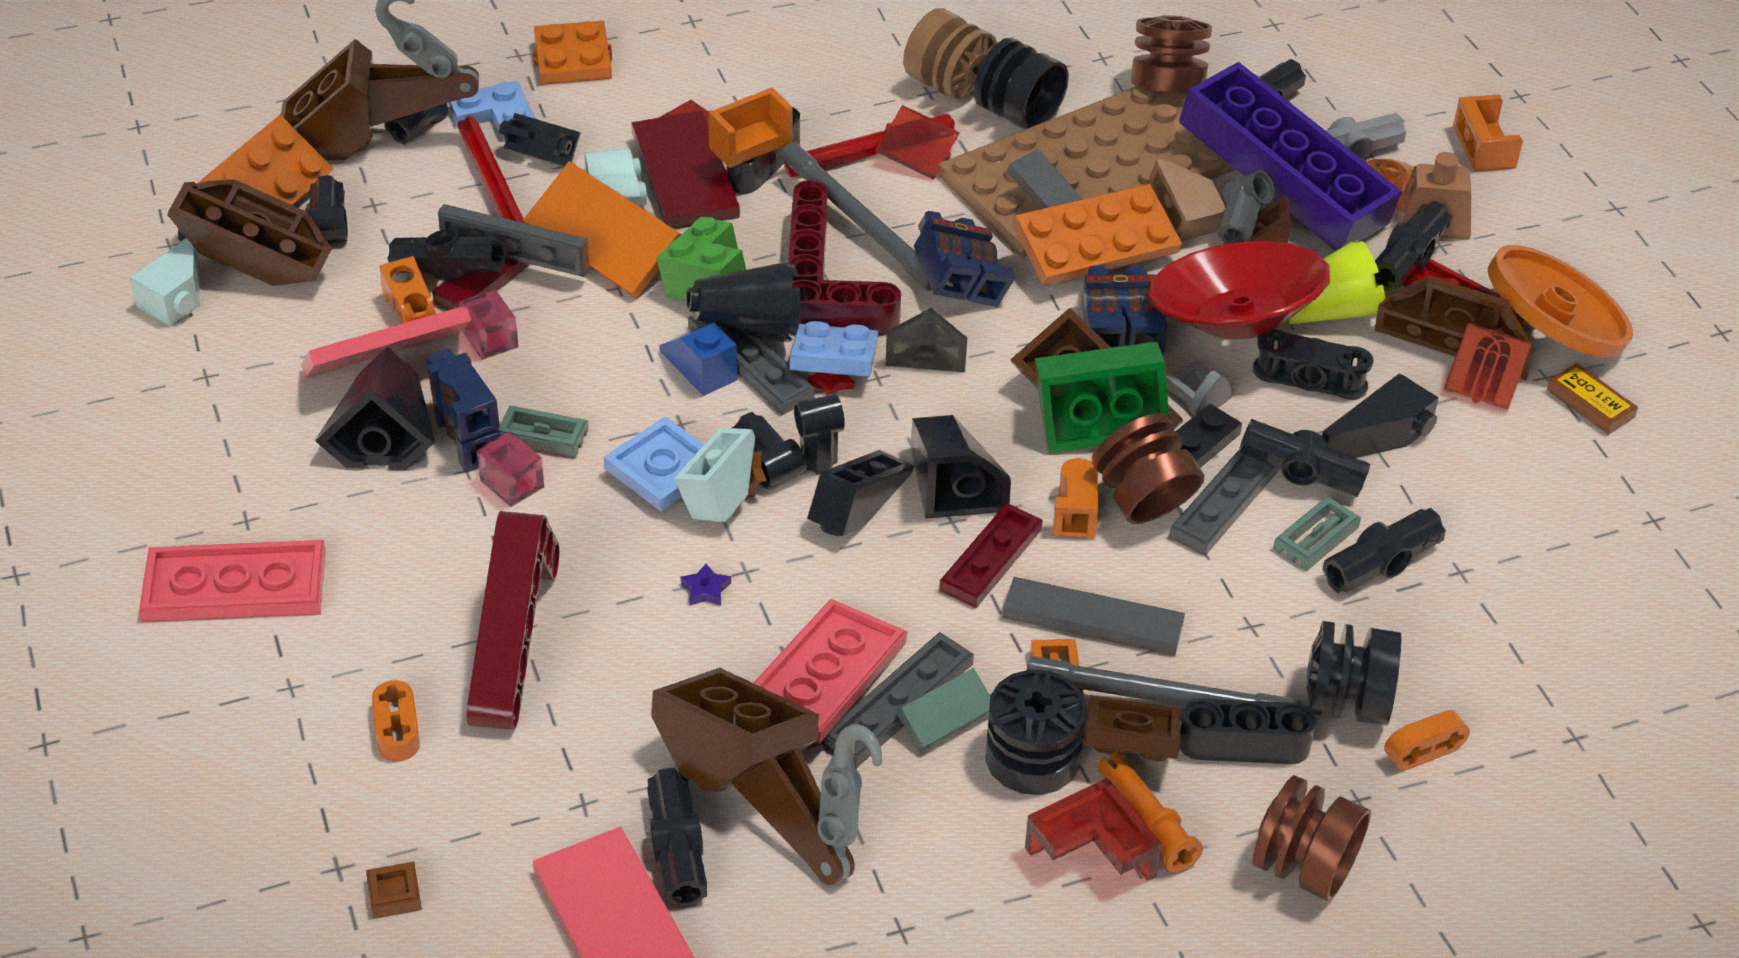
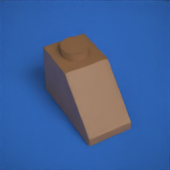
M1164 158L1156 160L1148 183L1152 186L1180 240L1184 241L1218 232L1226 204L1223 195L1218 193L1213 181Z

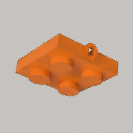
M604 20L534 26L536 50H533L534 65H538L540 84L612 79L610 62L612 51L611 44L607 42Z

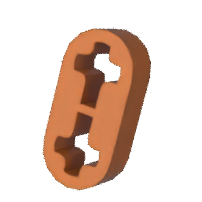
M399 680L383 682L372 693L378 748L381 755L388 760H407L414 756L420 748L413 691L407 683ZM398 700L399 711L390 712L389 701ZM402 729L403 740L394 741L393 730Z
M1454 710L1443 711L1395 731L1386 740L1384 751L1399 770L1411 769L1456 751L1467 741L1470 729Z

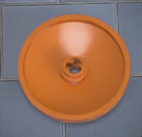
M1520 245L1501 247L1490 261L1487 269L1488 276L1501 298L1507 300L1509 306L1525 321L1555 341L1587 355L1613 358L1620 355L1632 340L1633 328L1622 308L1599 285L1569 264L1542 251Z

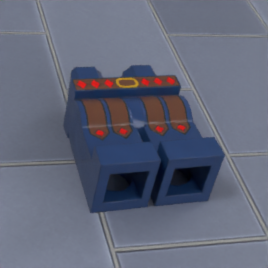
M929 210L925 212L918 225L920 235L914 244V249L920 255V260L933 294L964 300L967 297V300L971 302L998 307L1016 277L1011 267L1000 265L997 259L996 245L990 242L993 237L990 229L975 226L972 219L961 217L955 221L943 219L939 212ZM949 280L954 287L946 285L947 281ZM981 287L985 289L987 293L980 292Z
M1130 265L1124 269L1123 275H1110L1109 269L1105 266H1090L1088 275H1085L1082 296L1084 322L1096 334L1111 336L1115 340L1114 343L1109 345L1111 348L1124 346L1125 341L1126 346L1139 344L1135 342L1136 335L1147 334L1154 339L1153 342L1158 343L1161 353L1164 355L1167 334L1166 318L1148 300L1150 281L1155 277V274H1147L1143 265Z
M449 348L429 354L427 356V368L435 421L440 428L445 427L447 435L456 441L459 464L465 473L503 460L497 399L472 366L468 354L465 352L455 356Z

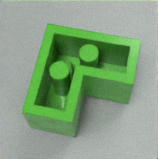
M700 217L656 257L666 297L686 301L687 289L689 287L693 288L694 282L697 279L746 270L743 252L737 246L733 224L715 220L712 217Z

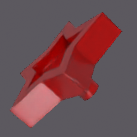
M816 372L808 378L809 384L823 389L826 395L835 394L839 390L854 389L855 382L848 375Z

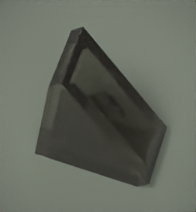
M929 308L887 330L885 366L965 373L968 338L935 310Z

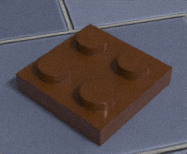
M1090 695L1084 745L1092 746L1096 751L1104 754H1118L1121 751L1139 753L1141 757L1152 761H1163L1167 758L1178 759L1181 708Z

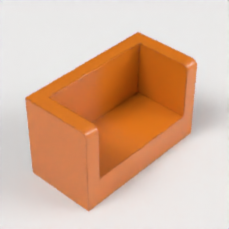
M772 87L708 112L709 148L729 168L793 142V108Z
M1500 95L1459 97L1453 128L1474 171L1512 169L1517 167L1523 140L1520 135H1504L1498 123L1503 103Z

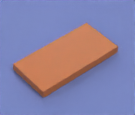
M570 161L523 219L525 224L587 238L589 268L636 299L659 271L656 257L681 235L680 232Z

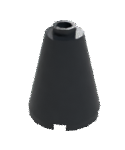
M782 262L697 279L694 282L693 288L689 287L686 292L687 311L693 312L694 319L710 324L714 322L717 326L778 342H791L792 338L788 335V332L796 333L800 316V288H792L791 277H798L797 269L793 263Z

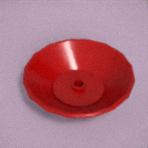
M1249 241L1222 244L1192 252L1167 264L1150 281L1148 300L1161 314L1215 337L1232 340L1249 339L1265 335L1277 329L1315 301L1330 284V264L1315 251L1291 243Z

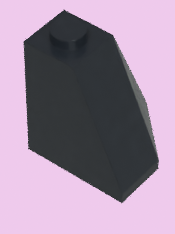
M386 347L360 371L316 437L315 442L346 468L364 469L365 465H388L389 469H407L435 442L418 373L390 348Z
M954 415L912 418L911 452L925 519L998 513L1005 503H1010V476Z

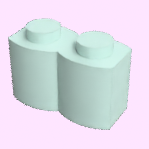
M630 148L584 152L585 171L638 206L647 205L645 183H638V181H641L639 158L632 159Z

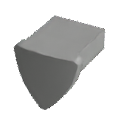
M1197 361L1166 377L1167 391L1189 408V412L1194 416L1209 403L1218 408L1231 397L1229 381L1215 370L1209 372Z

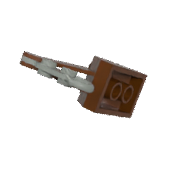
M378 0L375 12L377 20L388 30L397 49L417 65L373 64L372 51L354 39L283 101L282 117L325 160H346L357 150L363 151L372 140V126L452 101L473 97L478 92L479 73L475 68L466 65L458 66V58L455 52L424 27L397 19L389 12V5L393 2L403 1L411 5L414 3V0Z
M720 667L653 690L651 717L681 776L699 784L702 789L710 792L723 791L728 786L733 785L800 855L824 884L833 885L853 875L855 863L847 846L851 845L857 836L862 778L855 768L853 759L854 746L857 740L862 741L871 753L873 765L880 766L882 764V750L873 732L865 726L854 724L846 726L839 733L834 754L823 771L820 792L801 752L817 740L818 713Z

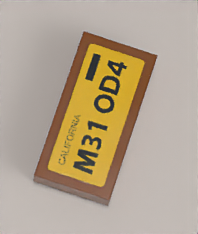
M1577 363L1549 379L1548 391L1607 434L1636 416L1638 406Z

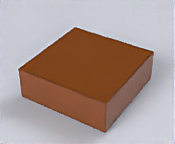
M414 861L366 870L373 919L422 910Z

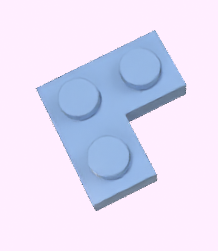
M518 81L502 82L494 86L479 88L473 97L448 103L456 124H458L459 120H465L466 116L470 115L478 123L494 120L499 131L501 123L504 120L509 121L512 119L514 113L535 118ZM500 134L503 142L506 141L504 135Z

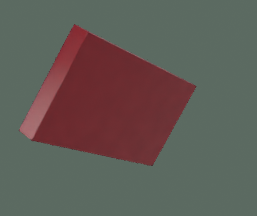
M703 111L631 122L632 134L664 223L674 228L692 225L700 217H712L715 220L740 216V206L724 164L709 148V125Z

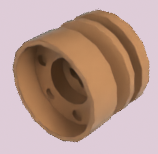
M935 8L923 16L908 38L903 57L905 72L928 86H934L940 93L946 94L956 102H966L974 96V82L978 69L988 52L997 44V40L988 31L981 30L974 24H967L963 18L945 8Z

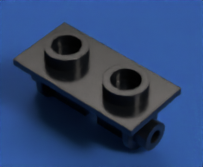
M514 113L513 118L509 121L504 120L499 128V133L504 135L506 140L503 148L562 166H566L569 161L572 162L581 132L518 113Z

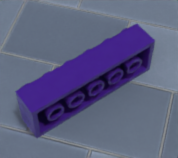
M1239 61L1188 89L1179 123L1242 175L1256 171H1264L1268 174L1274 185L1273 200L1276 201L1285 195L1290 200V214L1335 251L1350 242L1363 241L1390 224L1402 191Z

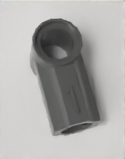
M1256 171L1225 183L1223 199L1226 209L1218 237L1225 244L1251 241L1261 207L1273 200L1274 185L1271 178L1264 171Z

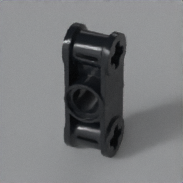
M1277 329L1258 336L1257 347L1259 349V357L1253 363V373L1260 380L1298 387L1306 391L1335 395L1346 400H1357L1366 395L1368 391L1366 376L1367 372L1373 367L1374 362L1372 354L1366 349L1358 346L1332 343L1319 338L1290 334ZM1275 341L1278 342L1277 349H1273ZM1354 358H1357L1356 366H1352ZM1269 363H1273L1271 371L1268 370ZM1348 380H1353L1351 388L1347 387Z

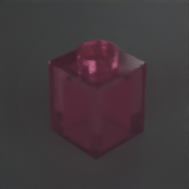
M496 289L459 302V307L464 306L468 308L471 317L470 323L462 332L482 360L519 347L516 317Z
M511 431L477 450L480 481L510 507L544 488L542 457Z

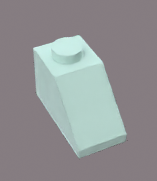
M187 238L130 277L137 308L168 326H172L199 306L200 266L196 249Z
M719 428L674 478L692 519L725 522L748 496L755 435L752 429Z

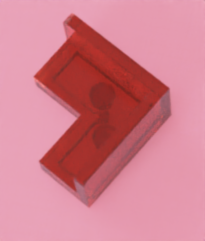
M1108 778L1028 815L1025 849L1031 856L1045 850L1052 860H1056L1086 844L1094 842L1120 875L1137 868L1147 881L1157 877L1162 843Z

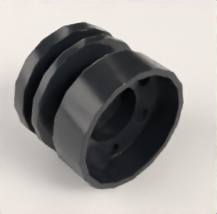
M1013 37L1004 38L992 47L980 65L974 82L973 95L976 104L1000 117L1005 116L1008 121L1026 130L1051 120L1055 116L1068 88L1069 72L1065 64L1043 52L1037 53L1034 48L1023 44Z
M1322 620L1319 633L1311 646L1308 661L1306 689L1309 698V708L1315 715L1321 716L1326 696L1332 697L1331 716L1332 718H1340L1346 700H1355V715L1358 722L1388 726L1394 706L1399 675L1401 632L1369 628L1363 647L1354 646L1353 625L1345 624L1340 643H1334L1335 623Z
M1031 669L1013 673L997 684L990 695L985 762L991 775L1004 787L1021 794L1043 795L1059 791L1073 781L1080 769L1082 740L1086 722V701L1076 685L1066 677L1051 671Z

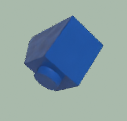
M714 322L659 345L660 352L703 396L737 381V346Z

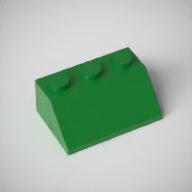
M1157 342L1035 358L1038 395L1048 453L1098 447L1109 435L1140 417L1164 413L1169 417L1165 361Z

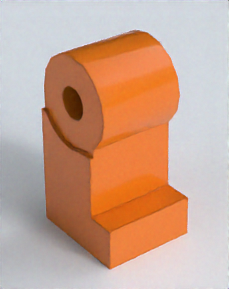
M414 256L379 265L382 293L386 302H390L393 311L396 312L400 324L436 314L432 298ZM399 271L409 272V279L395 282L391 277Z
M1081 458L1070 459L1063 463L1061 467L1059 497L1055 496L1053 536L1095 538L1098 515V471H1096L1089 460Z

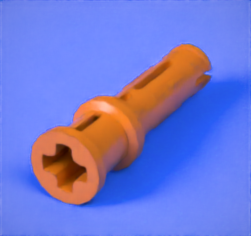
M1122 752L1108 754L1115 762L1116 769L1103 757L1098 763V771L1107 779L1135 817L1141 822L1143 839L1148 844L1155 845L1164 856L1163 863L1167 870L1172 873H1178L1188 869L1197 862L1202 855L1203 845L1195 836H1189L1183 829L1180 815L1174 809L1161 805L1160 801L1135 772Z

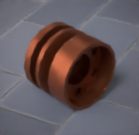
M1161 15L1137 20L1136 31L1143 36L1137 37L1134 45L1142 50L1149 51L1150 54L1134 57L1131 77L1132 84L1154 91L1187 93L1188 89L1207 79L1208 63L1194 58L1193 55L1209 52L1210 44L1203 39L1211 37L1212 26L1210 24L1175 15Z
M1164 413L1140 417L1122 426L1109 435L1092 455V464L1096 471L1102 474L1104 484L1109 488H1116L1113 499L1126 520L1131 524H1143L1173 511L1190 499L1204 483V473L1192 454L1186 449H1180L1182 447V438L1176 431H1173L1174 425Z
M1293 775L1273 799L1264 815L1252 858L1253 866L1268 871L1276 861L1274 868L1275 876L1285 879L1299 863L1302 865L1299 875V888L1322 899L1331 901L1346 880L1361 849L1370 823L1371 810L1339 796L1325 813L1322 811L1325 789L1315 785L1306 795L1307 780Z

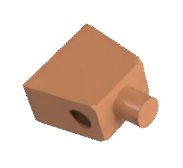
M1441 152L1436 156L1434 165L1420 163L1414 167L1397 206V224L1403 223L1406 225L1422 205H1428L1432 201H1436L1445 205L1446 211L1452 216L1450 227L1442 237L1470 239V170L1466 167H1458L1459 158L1455 154Z

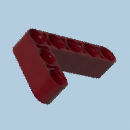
M816 180L799 182L793 189L788 263H793L798 272V277H791L792 288H800L801 295L798 327L799 324L806 325L808 322L820 321L827 323L829 327L846 328L849 325H863L869 328V330L878 331V335L894 333L899 329L901 318V291L896 285L888 282L824 280L827 187Z
M506 511L498 513L467 702L466 717L469 726L515 730L517 727L540 579L555 580L559 567V542L545 515Z

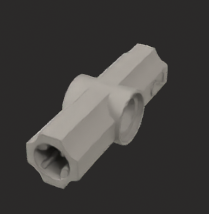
M1398 113L1357 123L1351 117H1342L1333 122L1328 130H1325L1363 161L1374 150L1404 143L1406 136L1403 119Z

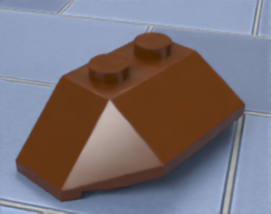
M235 179L207 181L198 184L195 182H184L167 215L199 254L272 286L316 281L332 249L328 241L324 240L319 228L307 211Z
M1428 275L1386 297L1378 305L1374 331L1454 357L1458 356L1468 325L1530 344L1531 346L1519 377L1524 380L1528 378L1535 350L1507 300ZM1492 335L1497 341L1505 340L1500 336ZM1485 337L1477 347L1487 350L1495 341ZM1499 343L1501 348L1500 355H1507L1510 358V345L1508 343ZM1497 344L1492 346L1489 351H1495L1498 354ZM1483 349L1475 351L1472 363L1482 364L1485 355ZM1492 352L1488 353L1483 366L1493 369L1497 355ZM1501 356L1495 370L1504 373L1509 361L1508 358Z

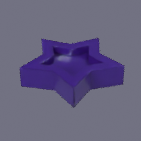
M707 563L697 574L680 576L681 585L690 592V606L704 601L721 605V592L731 584V576L714 573Z

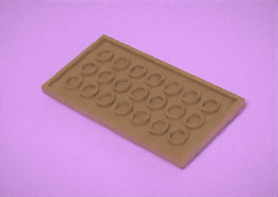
M1136 86L938 164V176L1016 252L1025 257L1027 254L1012 226L1015 215L1040 209L1008 174L1007 169L1010 163L1036 149L1042 152L1082 199L1149 184L1148 179L1156 160L1162 158L1211 180L1236 169L1179 123L1187 93L1154 91Z

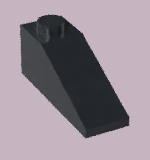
M1399 373L1323 430L1322 437L1326 441V447L1354 458L1406 447L1419 436L1424 437L1428 435L1434 428L1437 421L1435 411L1439 397Z
M877 450L820 472L807 519L821 525L822 531L834 536H844L862 528L912 474L914 465L886 452Z

